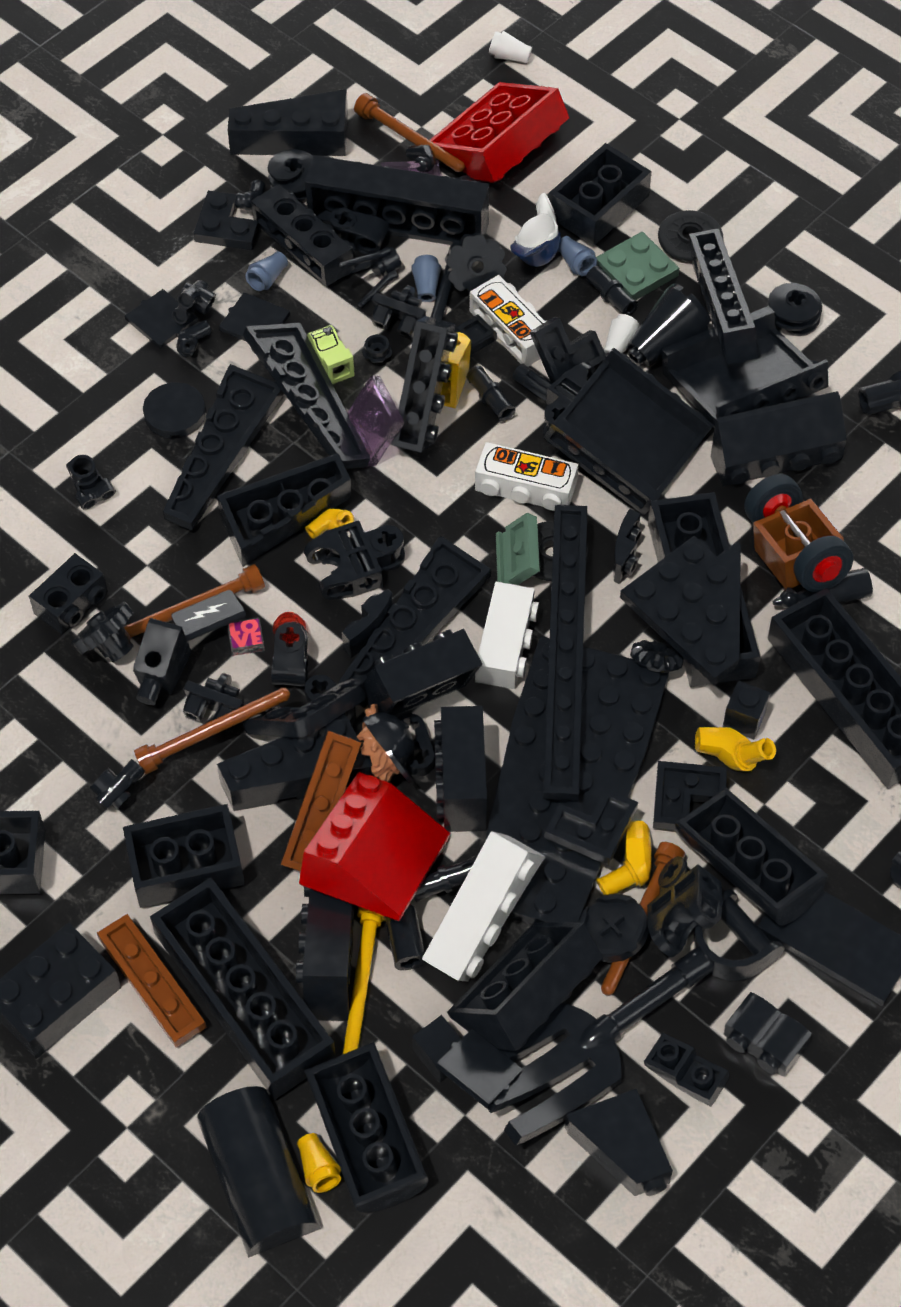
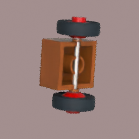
M784 474L769 476L758 482L751 489L744 504L746 515L753 523L755 551L785 589L801 584L808 591L819 592L826 587L830 589L836 586L847 576L853 565L854 558L851 549L844 542L842 535L812 499L802 502V491L792 478Z

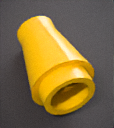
M309 1133L301 1137L297 1145L301 1154L306 1185L312 1187L316 1193H323L333 1189L341 1181L340 1165L322 1144L318 1134Z

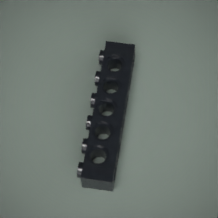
M719 228L689 234L692 266L726 365L732 363L740 364L748 360L758 359L755 325Z

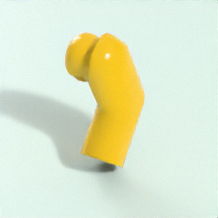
M328 509L307 525L305 529L308 535L314 539L327 530L354 522V515L348 510Z

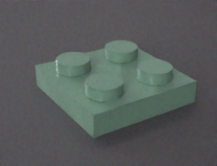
M643 231L596 257V266H601L613 280H619L623 285V290L635 300L679 276L680 268Z

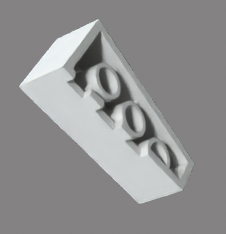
M491 831L422 960L457 981H469L470 977L475 978L483 966V956L488 948L497 940L501 927L546 856L511 836Z

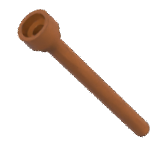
M363 93L358 97L354 105V112L364 119L375 118L415 145H429L436 159L456 172L464 170L465 164L461 160L382 110L376 98L368 93Z
M255 564L242 569L243 572L238 574L237 579L128 624L124 628L132 638L145 632L149 618L164 622L172 621V613L226 590H231L234 594L242 590L245 593L250 590L254 593L265 588L263 578Z
M280 688L157 747L155 744L151 746L145 744L134 750L137 761L144 769V774H149L159 769L158 765L163 763L162 759L287 701L290 698V691L287 688Z
M661 842L655 852L654 858L656 861L654 864L656 869L640 902L646 915L647 905L660 895L658 878L662 869L674 857L680 856L684 859L686 855L683 849L673 843ZM630 957L624 961L612 962L601 985V991L604 995L610 996L615 992Z

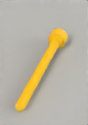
M358 907L357 916L360 918V924L363 927L343 1054L359 1047L377 927L381 926V922L385 921V916L362 907Z

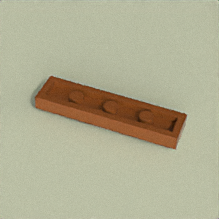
M327 731L281 865L301 871L305 849L344 794L362 742Z
M128 914L97 932L98 939L175 1048L207 1028L204 1019Z

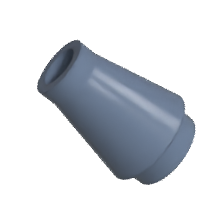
M564 236L560 239L558 251L565 259L571 271L576 275L586 276L589 270L597 265L595 252L574 241L569 236Z
M277 251L271 256L250 264L245 275L248 284L256 291L268 290L282 270L287 267L288 260L286 256Z
M421 255L415 258L411 269L418 298L422 299V302H432L436 299L441 265L435 256Z

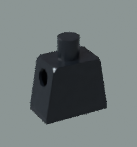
M149 618L133 666V672L140 684L136 695L138 701L147 705H155L160 692L168 695L174 693L192 652L182 626Z

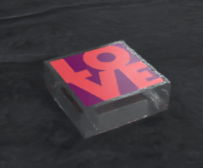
M260 617L238 620L227 624L232 656L265 651Z

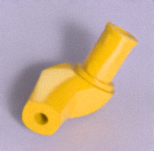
M699 727L695 734L696 752L715 756L735 771H752L756 767L757 762L771 760L776 754V747L771 739L762 738L751 743L744 735L730 727Z
M630 822L626 830L625 861H623V866L596 879L603 895L616 894L633 884L636 887H642L649 880L652 849L649 827L645 822Z

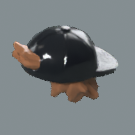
M372 704L370 708L365 709L366 716L362 718L363 730L357 735L359 741H364L361 747L362 755L370 756L372 774L378 779L390 783L395 774L401 773L409 783L414 782L413 777L404 764L414 747L413 738L408 730L409 725L406 722L400 721L394 715L378 712V704Z

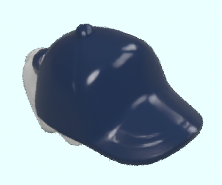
M542 193L536 203L538 215L524 223L519 234L515 236L514 243L510 245V249L515 255L519 256L527 265L534 267L545 265L555 257L561 239L555 212L546 193Z

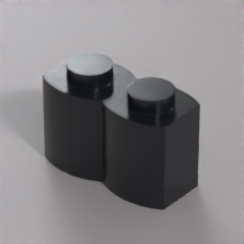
M750 992L725 1024L723 1035L726 1037L729 1046L735 1051L754 1055L757 1058L758 1065L764 1071L772 1075L777 1073L785 1077L810 1044L812 1033L793 1018L781 1013L764 998Z

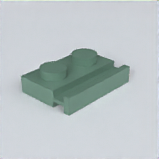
M528 512L507 525L505 532L498 531L496 533L498 582L519 585L540 572L537 517Z

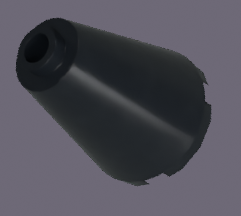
M673 283L666 288L628 342L629 351L627 354L636 365L640 366L642 364L648 367L662 359V348L713 328V326L707 325L711 322V318L704 306L692 293L688 297L680 291L684 288L681 285Z

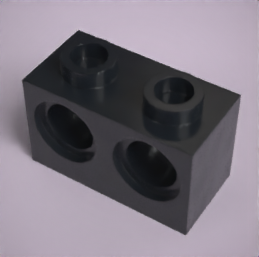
M74 553L29 595L33 613L63 635L70 627L76 626L93 605L99 604L104 599L108 590L104 574Z

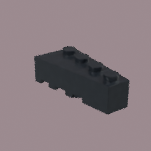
M347 89L229 108L227 131L230 155H275L283 150L297 149L306 151L313 156H346L348 124Z

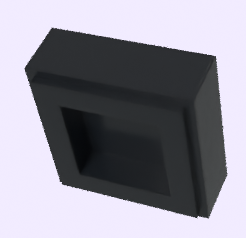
M479 314L455 327L454 333H464L471 340L472 354L497 340V332Z

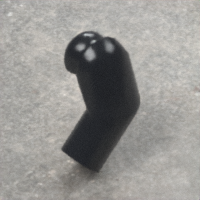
M413 145L407 148V158L415 160V163L420 164L419 167H416V170L419 172H430L434 168L435 158L429 145Z

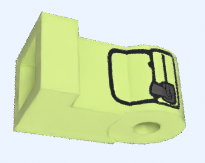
M332 325L307 334L332 384L354 377L353 355L349 348L346 349L342 341L339 340ZM340 365L345 367L343 371L333 373V368Z

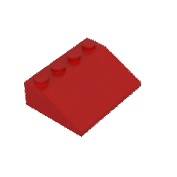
M499 82L431 138L430 141L461 160L465 164L463 173L475 180L495 183L500 181L504 174L513 166L520 164L529 152L540 147L542 141L550 134L557 132L560 126L569 119V115L558 88Z
M358 772L305 849L299 885L400 921L448 842L450 832L391 783L380 780L375 776Z

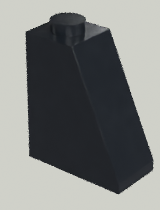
M637 1089L566 1114L565 1129L567 1134L634 1196L645 1193L646 1196H652L667 1188L673 1170Z

